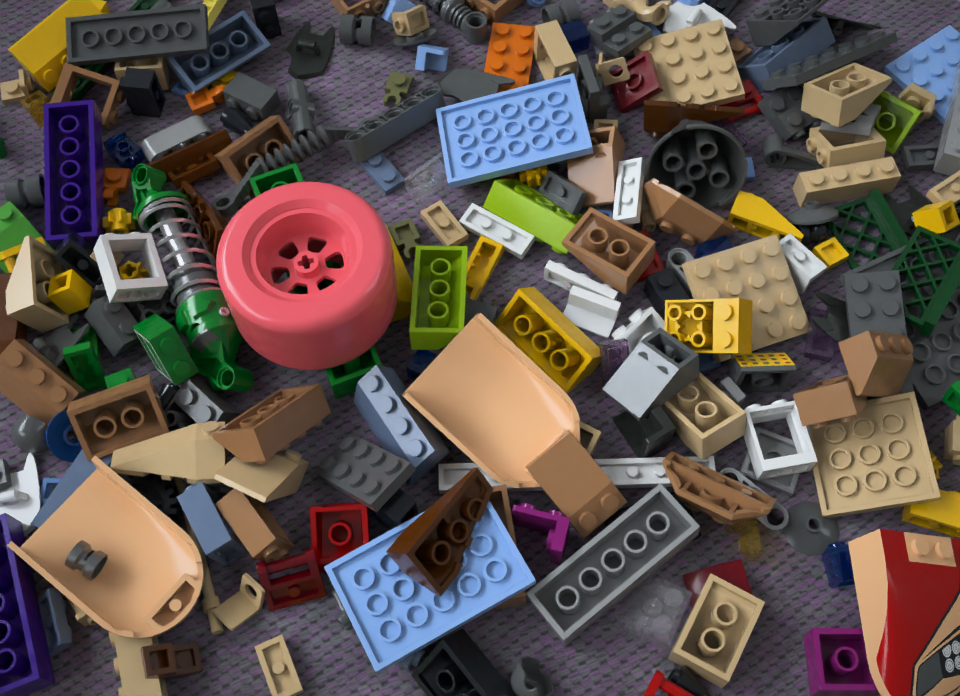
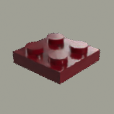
M648 50L626 63L630 79L611 84L618 109L621 113L629 112L644 103V100H649L663 91L652 54ZM620 66L610 72V74L614 77L620 76L623 73V69Z

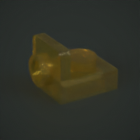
M38 90L19 101V103L31 115L40 128L43 127V104H48L51 101L43 92Z
M748 520L735 525L727 524L725 534H742L738 538L740 553L745 554V561H757L762 554L758 520Z

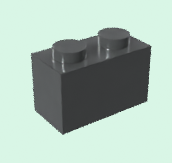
M238 72L223 89L226 105L238 108L253 121L257 119L264 121L281 104L276 89L241 72Z

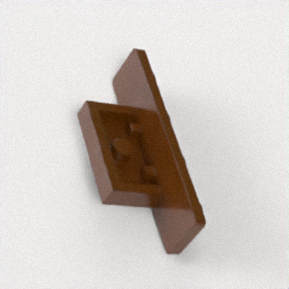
M223 129L147 165L164 171L166 183L171 181L176 189L181 187V181H187L192 185L195 180L201 177L213 175L216 170L221 168L214 155L233 142L228 131Z

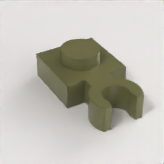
M391 71L384 88L385 93H387L383 98L384 106L387 107L388 102L391 100L396 101V106L401 103L400 96H408L414 80L413 75Z
M411 218L388 226L398 251L404 249V258L407 263L411 262L410 254L415 252L416 246H420L418 243H421L420 235Z

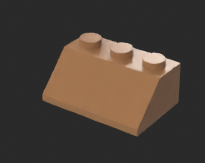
M280 115L269 116L214 155L224 172L238 185L256 158L260 157L266 162L265 154L267 152L274 158L273 149L277 148L283 153L282 145L285 143L291 149L290 140H295ZM253 190L248 194L249 197L254 194Z
M868 330L838 342L856 396L887 397L899 394L914 362L912 356L913 345L905 335Z
M14 339L0 354V392L27 415L43 421L46 424V430L49 422L57 413L68 409L69 402L80 399L87 392L24 339Z
M150 374L69 402L67 415L88 462L94 456L101 458L112 454L114 450L170 432L160 397Z

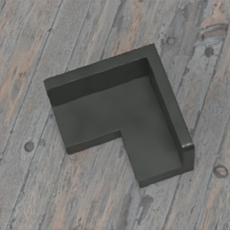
M661 406L651 410L650 414L641 421L627 411L615 416L612 420L638 458H651L667 449L676 429Z

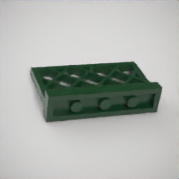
M879 188L869 191L866 197L835 207L839 211V216L847 218L844 226L835 224L832 221L826 222L832 236L838 240L850 255L847 263L851 270L861 266L853 260L855 253L870 258L868 261L870 262L872 259L881 257L875 254L878 245L889 248L890 252L907 245L909 242ZM864 205L868 212L867 218L853 214L854 208ZM850 219L864 224L861 232L846 228ZM866 225L877 228L880 233L879 237L876 238L864 234ZM844 233L858 238L855 247L843 242L842 236ZM861 239L875 244L872 252L857 248ZM920 261L913 262L912 266L920 265Z
M918 225L891 271L899 270V275L906 274L910 284L901 285V291L912 289L916 297L915 300L904 302L903 300L905 322L920 328L919 334L929 338L960 284V244ZM918 236L930 240L932 246L920 248L917 242ZM948 248L958 254L956 257L945 259L941 250ZM935 251L939 261L927 263L923 253ZM917 255L920 265L909 267L905 258ZM941 266L945 276L933 278L930 268ZM924 270L928 280L915 282L912 272ZM930 285L934 295L922 298L918 288ZM919 305L923 313L921 318L919 319L909 314L907 307Z

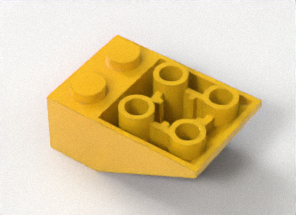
M741 298L665 300V331L698 354H752L753 300Z

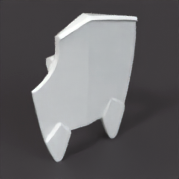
M675 2L669 6V15L663 22V32L666 33L722 19L725 29L736 30V26L728 18L704 2L696 6Z
M33 453L28 454L23 471L10 473L12 486L0 491V515L7 513L21 521L25 537L35 529L30 523L41 509L38 468Z

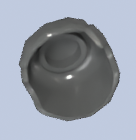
M19 415L11 430L13 443L27 453H43L50 450L46 442V424L33 416Z
M524 656L516 664L510 681L511 687L517 696H553L555 687L550 680L551 673L543 674L540 672V660L537 658ZM531 681H538V685H535Z

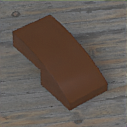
M172 642L141 647L146 679L196 675L203 671L198 642L172 645Z

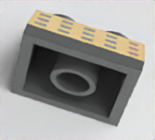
M775 351L732 354L727 364L729 377L743 393L784 392L796 372V365L786 353H776Z

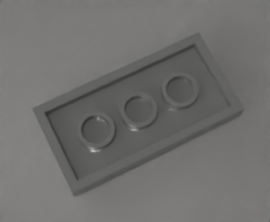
M351 433L349 437L341 441L339 447L330 456L322 460L314 473L325 483L377 512L413 475L416 469L411 462Z

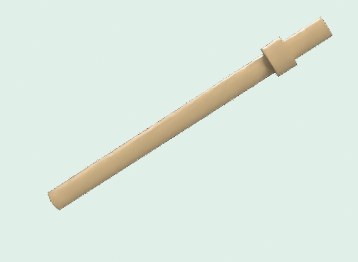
M175 477L178 494L181 495L188 485L183 483V478ZM183 511L188 535L197 546L203 563L204 580L202 594L204 599L201 601L203 611L208 615L212 634H220L224 631L222 622L213 614L214 609L220 605V600L218 596H215L205 553Z

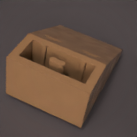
M616 126L590 129L588 131L594 153L567 160L568 180L588 193L582 207L614 204L618 163L623 161L626 143Z

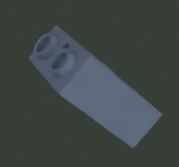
M200 482L199 484L195 483L188 486L184 493L177 496L206 556L226 566L249 553L215 505L222 499L221 495L205 483Z

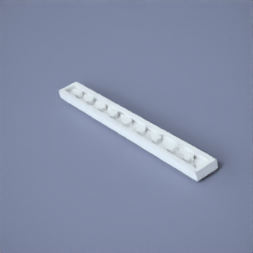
M686 456V458L716 471L714 456H709L703 461L698 456ZM665 457L594 459L616 488L656 487L660 483L664 487L672 486L662 465ZM476 463L438 464L439 494H445L473 468H478L491 486L504 485L491 478ZM506 486L507 492L544 491L541 486L530 488Z

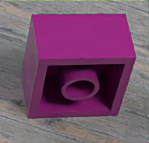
M812 628L803 635L810 696H873L879 692L870 673L862 628Z

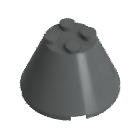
M683 119L652 148L646 163V180L648 182L655 178L706 209L717 205L721 207L734 198L742 188L747 176V158L743 146L730 132L704 121Z

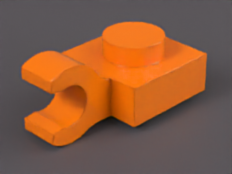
M219 84L211 90L205 87L196 94L192 92L185 94L193 114L200 115L215 109V102H226L223 94L224 84Z
M130 168L105 169L103 176V199H108L106 206L117 207L119 194L127 193L131 178Z

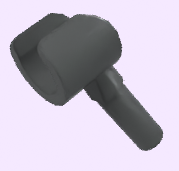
M334 589L331 593L339 609L342 611L335 618L347 630L352 626V623Z

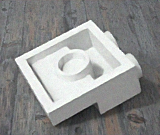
M652 306L643 311L640 308L628 318L631 323L627 327L622 325L612 333L614 339L609 344L624 361L641 340L658 328H662L665 331V321Z

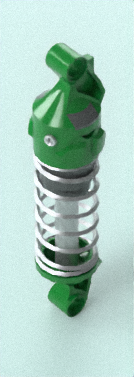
M143 163L138 164L132 173L133 198L136 204L132 219L138 222L143 231L163 235L164 238L155 244L156 249L168 247L170 254L166 255L163 259L160 258L162 267L165 262L175 263L177 269L171 273H164L168 283L166 290L172 291L170 301L172 305L177 306L176 326L178 332L185 336L192 352L193 362L199 373L209 379L213 390L220 391L223 389L246 393L253 386V374L250 370L234 363L238 349L245 339L239 332L217 278L216 261L213 254L208 252L209 245L206 239L202 237L203 231L200 225L196 223V216L187 196L181 192L161 191L166 183L164 171ZM185 223H190L189 230L184 233L182 226ZM194 227L196 228L198 235L191 233ZM188 236L197 239L192 248H190L186 239ZM200 242H202L204 249L197 248ZM192 252L203 253L199 262H196ZM206 257L209 258L211 264L203 263ZM170 279H171V283H172L173 288L169 285Z

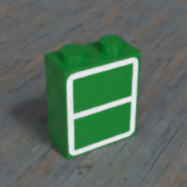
M155 313L132 326L157 371L176 386L199 372L174 326Z

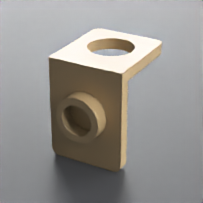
M603 52L599 53V61L595 66L598 76L603 78L604 86L630 79L624 57L605 61ZM619 65L622 67L623 73L620 76L614 77L609 73L610 67Z
M248 573L242 575L240 591L216 607L213 614L228 629L233 631L262 609L265 589ZM248 584L253 587L257 597L251 593Z

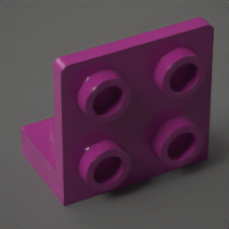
M522 503L520 506L513 505V524L548 533L546 553L550 554V563L561 565L569 537L570 518L565 517L564 513L555 510H549L548 513L539 511L536 506Z

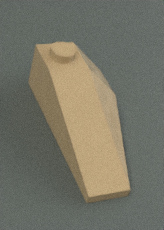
M207 421L195 423L114 450L110 468L115 473L144 477L149 473L161 475L162 480L169 481L173 477L186 478L187 483L199 484L200 482L205 484L222 483L215 480L214 477L227 464L228 450L213 439L212 433L223 427L225 422Z

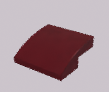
M742 559L710 566L683 575L692 608L710 573L752 595Z

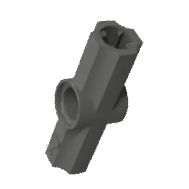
M295 79L289 81L286 85L288 102L285 115L287 119L291 120L293 137L300 143L299 136L301 134L307 140V131L311 130L315 134L313 124L315 104L309 101L308 90L304 81Z

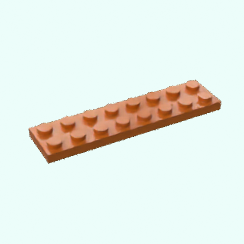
M493 22L484 72L515 80L513 85L499 86L498 93L529 85L534 52L535 26ZM515 173L504 175L503 177H514Z

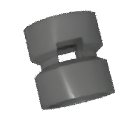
M576 0L560 1L559 5L553 3L541 8L543 23L557 20L562 31L563 28L571 30L581 25V14Z
M343 13L339 24L340 43L354 45L358 42L361 46H373L376 35L375 16L361 15L360 18H357L355 14Z
M42 174L26 176L24 181L19 178L4 181L7 202L10 201L18 210L29 208L30 204L33 207L45 206V178Z

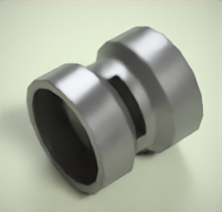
M81 540L70 551L66 558L65 566L72 570H80L82 576L92 581L103 569L108 555L100 550H92L90 544Z

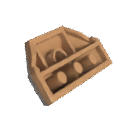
M655 178L646 182L643 186V192L653 222L660 225L659 228L662 231L679 236L680 240L687 245L696 246L726 237L736 233L738 227L669 186L662 184Z
M673 451L663 459L662 465L677 499L685 503V506L693 511H702L710 515L718 523L735 525L767 515L771 512L777 501L764 493Z

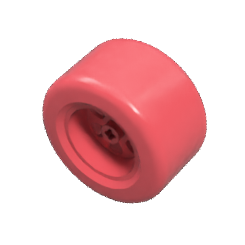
M296 182L278 186L256 196L245 204L233 216L221 236L216 255V270L220 288L239 332L245 341L269 361L299 370H322L336 367L352 361L368 351L382 337L391 323L397 304L398 286L390 235L378 212L356 193L340 186L322 182ZM326 261L336 262L343 267L340 269L328 268ZM288 270L290 277L276 284L279 278ZM324 279L334 281L332 285L323 290H319L317 287ZM298 285L308 288V294H291V291Z

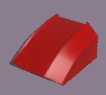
M360 502L320 504L309 507L311 547L315 549L321 572L327 574L324 566L370 542L369 508Z

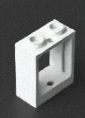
M106 233L99 236L93 250L109 303L161 299L168 288V283L152 233ZM141 250L150 278L121 280L112 252Z
M781 399L773 402L771 405L761 406L760 404H753L744 409L746 412V433L743 436L757 480L810 471L818 462L807 428L802 426L795 401L787 402L786 399ZM786 418L798 454L764 460L753 424Z

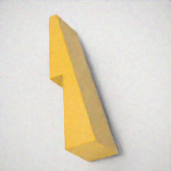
M482 235L467 262L466 292L471 295L470 299L473 300L478 299L505 251L503 244Z

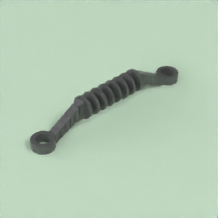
M369 117V118L363 119V120L358 124V127H360L361 125L367 123L368 121L372 120V119L375 118V117ZM318 125L315 127L317 135L311 130L307 131L308 140L301 134L299 136L300 144L294 139L290 140L291 149L284 143L282 145L283 153L277 148L273 149L274 158L267 152L265 154L266 162L260 157L256 158L231 195L219 196L212 202V205L225 217L232 215L252 190L249 178L270 172V170L279 169L278 166H287V161L291 164L296 163L295 157L303 162L305 160L304 152L309 157H312V148L319 153L322 151L321 143L325 148H329L335 142L345 140V136L358 127H326Z

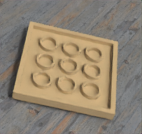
M722 19L653 36L633 50L635 57L646 50L652 54L663 91L649 100L677 102L683 106L694 103L710 107L712 105L718 106L745 99L744 88Z
M777 234L682 264L693 299L741 298L753 300L752 351L812 331ZM732 354L713 355L716 362L719 363L730 359Z
M915 392L866 400L865 410L856 415L857 419L840 423L838 418L829 420L830 425L813 429L812 424L806 426L818 461L813 467L822 517L833 518L941 500Z

